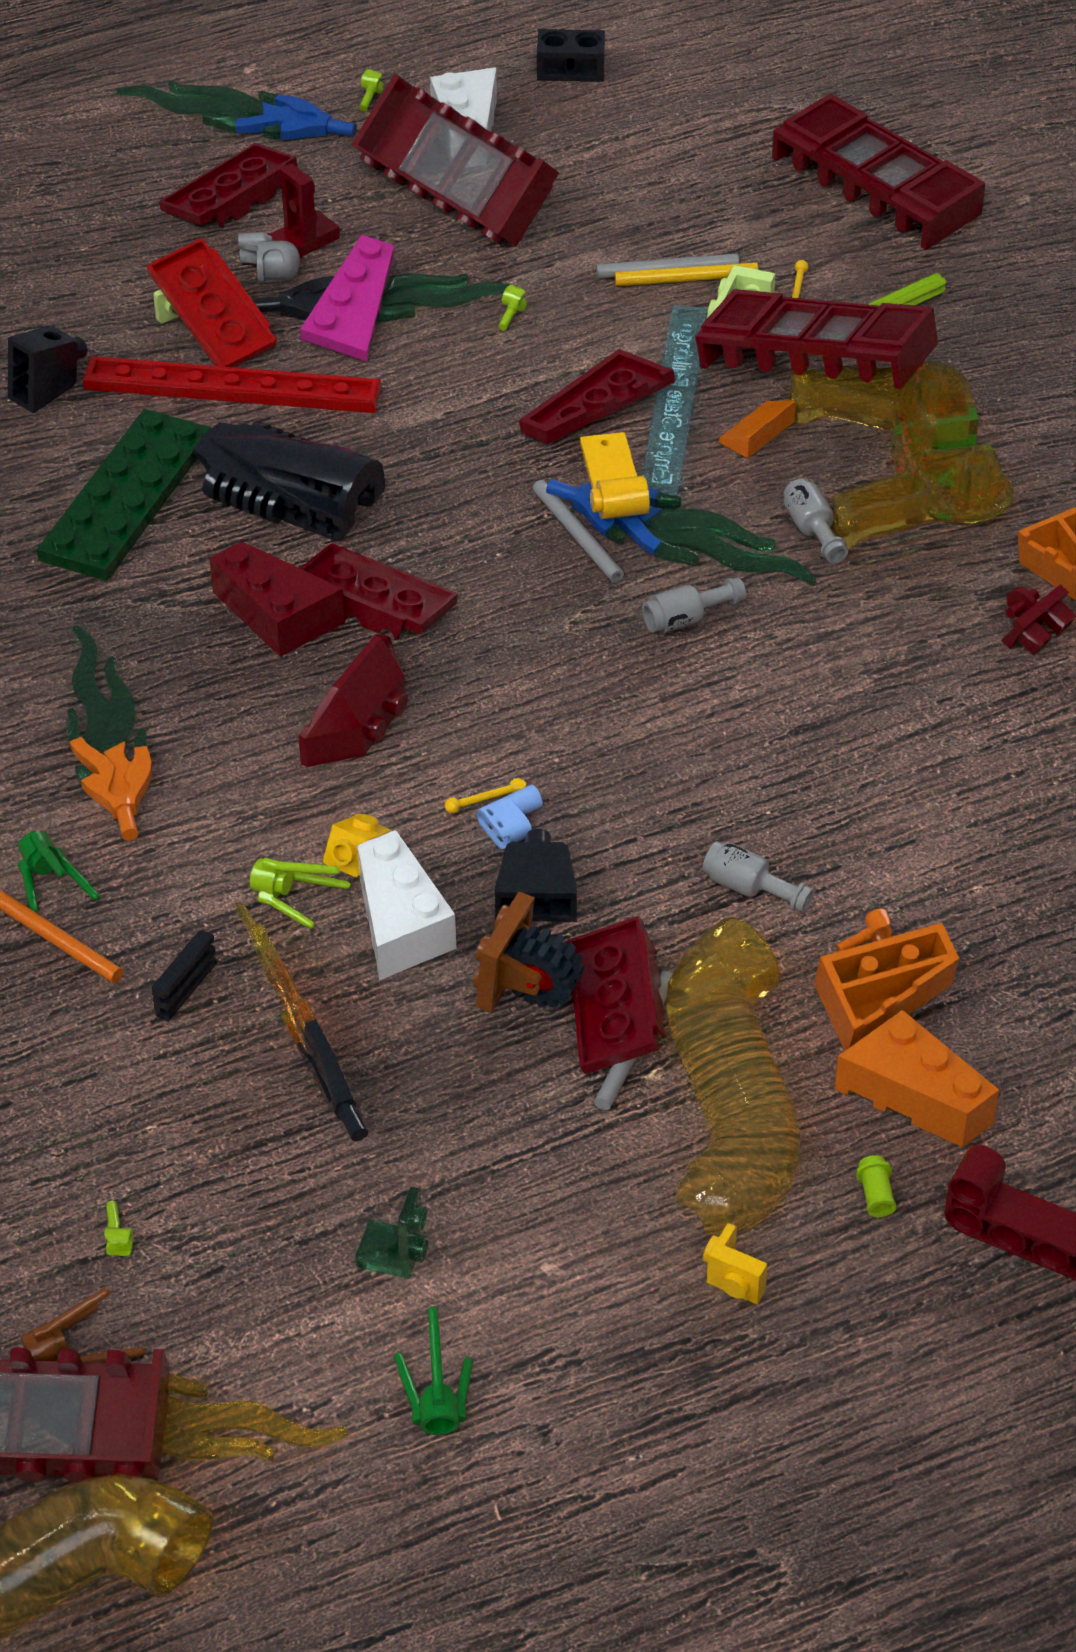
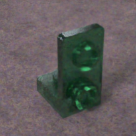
M410 1187L397 1225L369 1219L355 1255L356 1267L410 1279L416 1262L422 1263L424 1261L429 1244V1236L423 1234L428 1210L427 1207L421 1206L420 1188Z

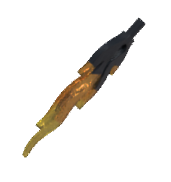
M241 902L235 903L234 908L249 933L265 975L286 1009L279 1012L302 1059L314 1075L313 1080L319 1092L336 1117L342 1120L351 1140H363L368 1135V1130L356 1109L357 1104L353 1099L336 1057L307 1000H302L287 967L270 941L262 923L255 924L247 908Z

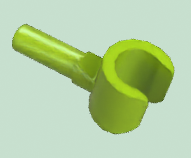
M367 69L363 73L361 87L366 89V93L359 106L360 110L367 111L375 93L381 94L383 92L384 84L380 81L382 78L381 73L371 69Z
M513 284L505 289L502 296V303L508 306L498 325L502 331L507 329L517 311L522 312L527 307V301L523 298L525 290Z
M109 1201L106 1204L108 1225L104 1230L107 1241L106 1254L129 1257L133 1248V1229L120 1228L118 1204L116 1201Z

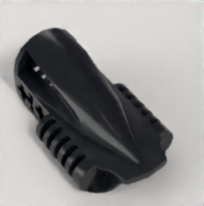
M255 421L252 425H233L219 422L202 435L193 449V453L207 471L203 482V494L206 497L226 505H232L234 508L244 510L251 515L255 514L257 517L267 519L274 524L285 521L335 541L341 540L354 526L355 506L357 504L366 507L372 506L385 491L383 465L378 460L344 447L306 440L301 436H295L288 431L284 432L280 428L272 427L261 421Z

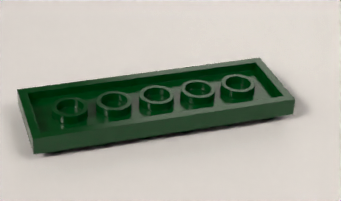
M143 409L37 548L38 561L108 581L197 460L193 449L202 435L210 430L211 427Z

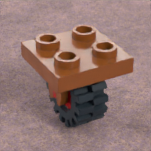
M519 891L510 906L503 905L500 909L494 925L495 930L491 937L485 935L480 941L475 959L480 961V966L473 980V987L477 988L476 1007L492 1013L506 988L512 989V992L517 996L520 993L526 995L524 999L526 1002L531 1003L535 999L540 1007H545L547 1002L551 1008L557 1007L559 1003L563 1005L567 1001L583 975L584 964H581L583 958L580 953L573 954L576 947L572 943L565 945L563 943L565 937L559 933L555 938L551 936L550 929L544 928L540 933L537 926H531L534 897Z

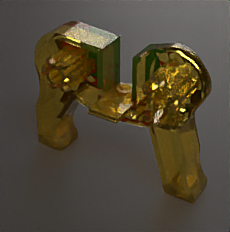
M924 361L902 389L894 388L891 367L877 368V374L871 382L862 381L859 377L858 367L848 365L843 366V371L835 379L829 378L825 374L824 368L806 370L803 375H796L794 372H791L789 400L796 402L795 419L797 425L807 424L820 417H836L890 431V452L897 474L833 495L832 510L834 512V521L831 526L835 537H842L847 543L848 549L867 538L893 534L926 522L979 523L987 521L1004 512L1012 504L1014 488L1011 481L1001 472V465L997 463L998 457L995 450L989 444L976 445L979 419L968 381L957 369L943 363Z

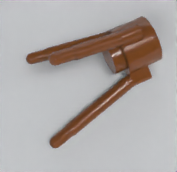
M108 1288L101 1289L47 1324L21 1335L24 1348L31 1352L34 1361H58L59 1350L68 1349L62 1331L98 1309L97 1303L108 1297L110 1290ZM143 1347L120 1350L127 1354L128 1359L141 1357L146 1353ZM107 1352L80 1356L82 1362L106 1363Z

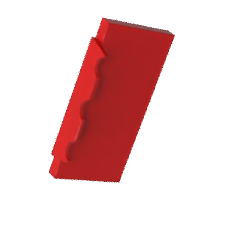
M203 237L147 265L148 274L215 366L236 367L277 345V339L270 331L271 325L216 249L211 250Z

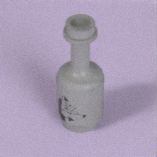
M804 478L794 480L784 490L785 508L800 532L807 536L818 537L822 544L820 553L824 559L831 564L843 561L848 555L847 543L842 537H835L830 529L834 521V512L815 483Z
M739 577L726 578L724 586L699 593L692 585H684L650 596L649 601L642 604V616L650 632L659 631L661 634L700 622L704 617V608L729 601L732 605L738 604L746 599V589Z
M718 841L714 842L705 856L702 871L710 875V880L747 897H754L760 890H765L791 902V910H798L803 913L807 911L814 897L815 891L808 887V884L802 882L797 887L771 875L767 859L729 841L724 844Z

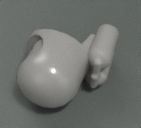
M265 232L238 234L239 248H242L240 249V263L257 264L259 283L289 281L297 275L300 268V256L294 244L288 241H272V236Z

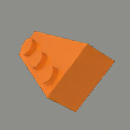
M903 1010L838 1055L835 1090L846 1095L852 1091L872 1100L874 1108L883 1112L890 1108L912 1118V1125L961 1147L972 1141L995 1122L999 1089Z

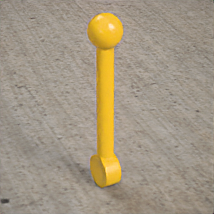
M798 260L795 263L797 274L792 298H799L803 275L809 268L805 260Z
M515 778L511 780L508 786L462 799L450 797L445 801L444 807L448 813H456L460 807L514 793L526 787V782L521 778Z

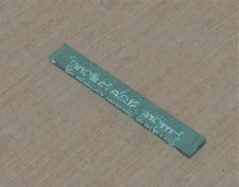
M672 305L662 365L674 370L675 383L657 391L642 476L646 478L648 487L659 491V498L654 507L662 508V510L676 511L700 370L695 335L701 330V325L707 319L708 308Z

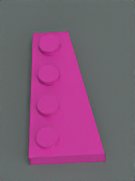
M364 235L360 236L301 327V340L364 361L368 360L371 339L374 337L376 320L382 305L383 292L387 286L394 258V245Z

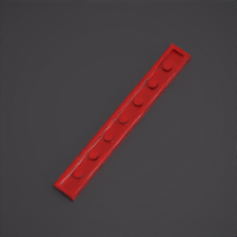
M99 356L90 357L83 378L84 390L376 413L381 393V379Z

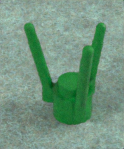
M32 831L20 840L18 850L23 859L17 866L23 876L27 902L31 910L36 913L38 912L32 877L33 872L44 875L55 871L59 877H63L66 871L93 900L99 899V893L70 863L62 850L55 847L46 832Z
M431 1306L428 1309L432 1385L423 1390V1395L420 1399L403 1354L397 1352L394 1355V1360L412 1409V1423L420 1425L422 1431L427 1434L444 1435L454 1432L458 1429L460 1422L466 1421L465 1404L473 1360L471 1357L464 1359L457 1394H454L450 1386L443 1384L438 1310L435 1306Z

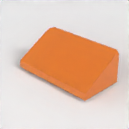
M793 400L764 402L719 438V443L748 459L795 422L796 402Z

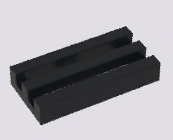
M203 930L197 932L151 988L155 1015L169 1022L217 964L216 957H213L216 952L215 946L211 945L214 942V935Z

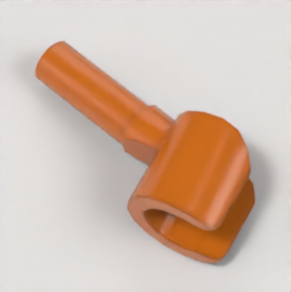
M876 909L868 913L865 917L867 928L836 944L838 952L856 947L870 940L874 942L891 937V921L885 909Z

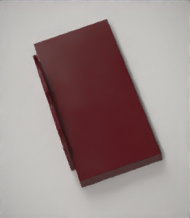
M254 143L159 201L160 209L199 225H203L216 218L220 228L223 229L227 218L232 217L234 220H237L249 213L250 206L254 201H258L262 205L275 197L276 189L281 186L280 169L291 163L297 167V159L295 156Z
M333 543L329 544L300 567L304 571L343 588L345 620L349 615H353L364 628L380 633L382 629L389 630L393 634L394 640L399 639L402 628L418 634L423 633L457 604L458 593Z
M640 916L567 940L568 944L572 943L576 947L573 954H581L583 958L581 964H584L583 975L572 991L579 1064L584 1074L659 1050L657 1033L663 1039L667 1038V1034L663 1027V1021L665 1020L664 1006L658 988L661 987L659 968L655 960L657 951L645 930L644 922Z

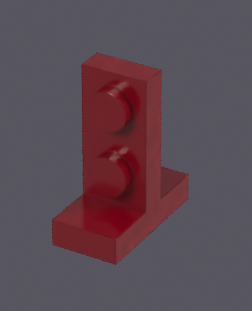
M292 163L281 168L284 227L268 234L272 236V241L291 242L296 246L301 258L340 239L339 226L319 210L315 211V184L312 178Z

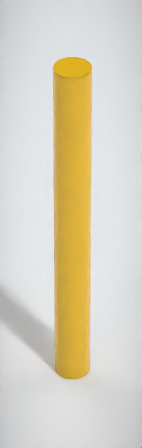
M755 262L621 271L614 274L615 286L718 280L728 278L733 265L758 270V264Z

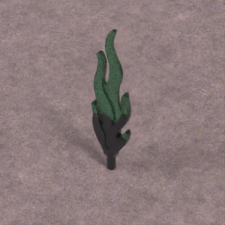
M412 273L389 276L387 286L384 289L382 305L376 322L415 317V305L453 307L488 294H503L510 284L483 282L462 287L468 284V274L465 273L455 276ZM334 276L307 281L289 290L279 292V297L251 299L261 312L280 311L281 316H291L306 321Z

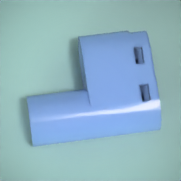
M531 784L477 809L476 815L483 830L502 850L512 841L526 839V834L532 830V827L525 814L542 807L543 802L538 789Z

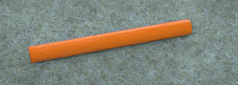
M0 889L1 911L111 983L115 984L122 978V968Z

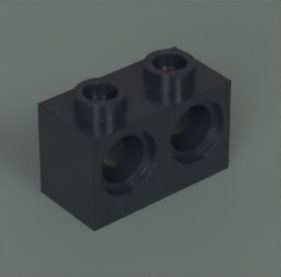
M538 29L537 81L604 82L605 30Z

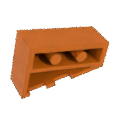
M1076 507L1019 530L1017 534L1020 564L1054 587L1061 584L1069 591L1067 595L1076 601Z
M943 923L821 956L814 986L844 1051L901 1010L909 1015L952 985L960 958Z

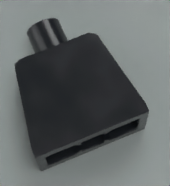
M46 326L9 337L8 399L35 413L72 388L77 381V361L86 357L88 353L84 340L77 336L73 338L54 326Z
M533 829L526 834L525 842L512 841L506 845L495 885V921L502 906H510L520 891L535 898L532 921L577 922V887L567 844L564 842H551L549 832L543 829Z

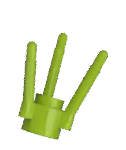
M266 857L260 858L255 862L250 874L251 890L260 892L258 902L271 905L309 929L314 927L312 920L276 897L280 896V894L287 895L291 890L293 880L342 889H349L351 884L349 881L315 875H337L340 871L337 866L276 861Z

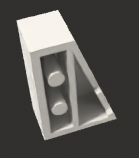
M496 67L460 73L450 72L430 77V94L433 98L451 106L461 115L470 117L491 132L494 123V110L497 103ZM444 126L440 136L452 164L467 139ZM479 146L466 168L486 166L489 152Z
M394 830L359 844L360 883L370 926L379 980L456 949L455 914L398 832Z

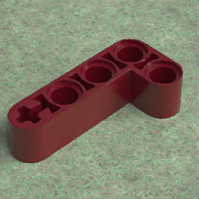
M973 1145L969 1147L948 1184L944 1213L949 1225L967 1236L1076 1281V1212L1005 1184L1006 1165L1002 1156L988 1146Z

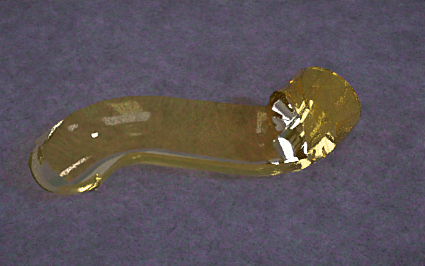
M734 917L722 919L703 933L680 959L668 982L666 1004L673 1041L711 1133L709 1147L685 1167L689 1172L679 1183L676 1194L678 1207L686 1205L693 1209L703 1223L704 1233L715 1236L721 1235L727 1223L737 1226V1232L744 1228L750 1232L766 1219L788 1194L799 1169L800 1128L795 1106L754 1010V1006L773 992L779 985L780 970L778 962L769 944L759 932L746 922Z
M123 1474L84 1479L44 1497L0 1524V1640L105 1575L114 1574L118 1577H125L158 1598L168 1595L184 1581L202 1556L212 1533L214 1524L213 1511L177 1489L152 1479Z

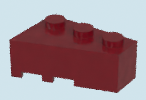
M243 541L209 558L213 593L279 657L345 623L343 588Z

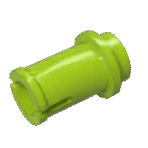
M879 1155L863 1158L858 1163L855 1173L857 1181L863 1184L867 1212L872 1217L888 1216L895 1212L897 1208L889 1180L892 1175L891 1165Z

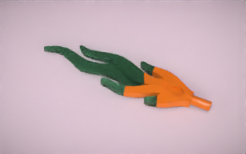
M74 626L72 630L82 646V652L73 672L71 684L77 699L84 707L88 722L86 733L82 735L79 732L76 710L74 708L68 709L67 734L70 749L83 764L75 767L77 780L82 789L94 801L107 809L114 819H118L122 838L126 841H132L138 837L134 816L137 815L138 805L144 797L152 778L153 768L147 748L146 730L141 728L137 731L134 738V758L131 762L128 761L125 757L126 748L136 717L133 697L116 672L117 664L114 656L108 657L104 666L105 679L112 695L110 701L101 694L95 681L98 655L97 646L92 636L79 626Z

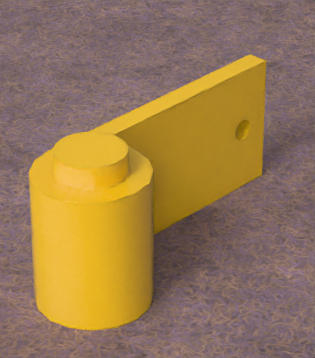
M625 432L580 437V446L592 487L590 490L592 512H598L601 519L648 514L650 500L647 481L644 476H637Z

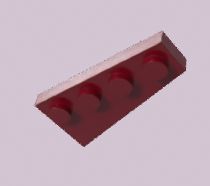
M618 349L519 420L521 433L549 444L675 383L674 370Z

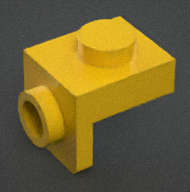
M355 814L350 818L334 823L331 827L323 862L328 866H337L340 871L348 875L359 877L358 845L392 832V830L378 824V819L367 814Z
M727 1223L719 1237L713 1235L705 1248L703 1261L707 1263L706 1283L722 1289L731 1297L743 1298L758 1304L766 1291L768 1263L737 1251V1226Z

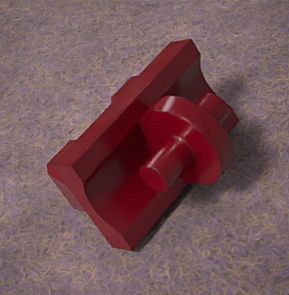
M1060 584L1037 602V599L1040 597L1037 590L1031 589L1029 591L1023 587L1014 588L1008 593L1006 598L1008 605L1006 615L1011 619L1018 618L1013 623L1014 629L1005 635L1002 641L1009 648L1020 642L1028 651L1035 655L1052 638V635L1041 625L1043 621L1057 635H1060L1076 618V615L1063 602L1069 591Z

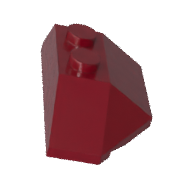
M384 634L374 635L330 688L315 710L311 723L305 726L298 735L301 765L311 767L364 756L375 742L381 741L392 720L396 716L402 715L407 706L408 695L405 694L404 673L389 636Z

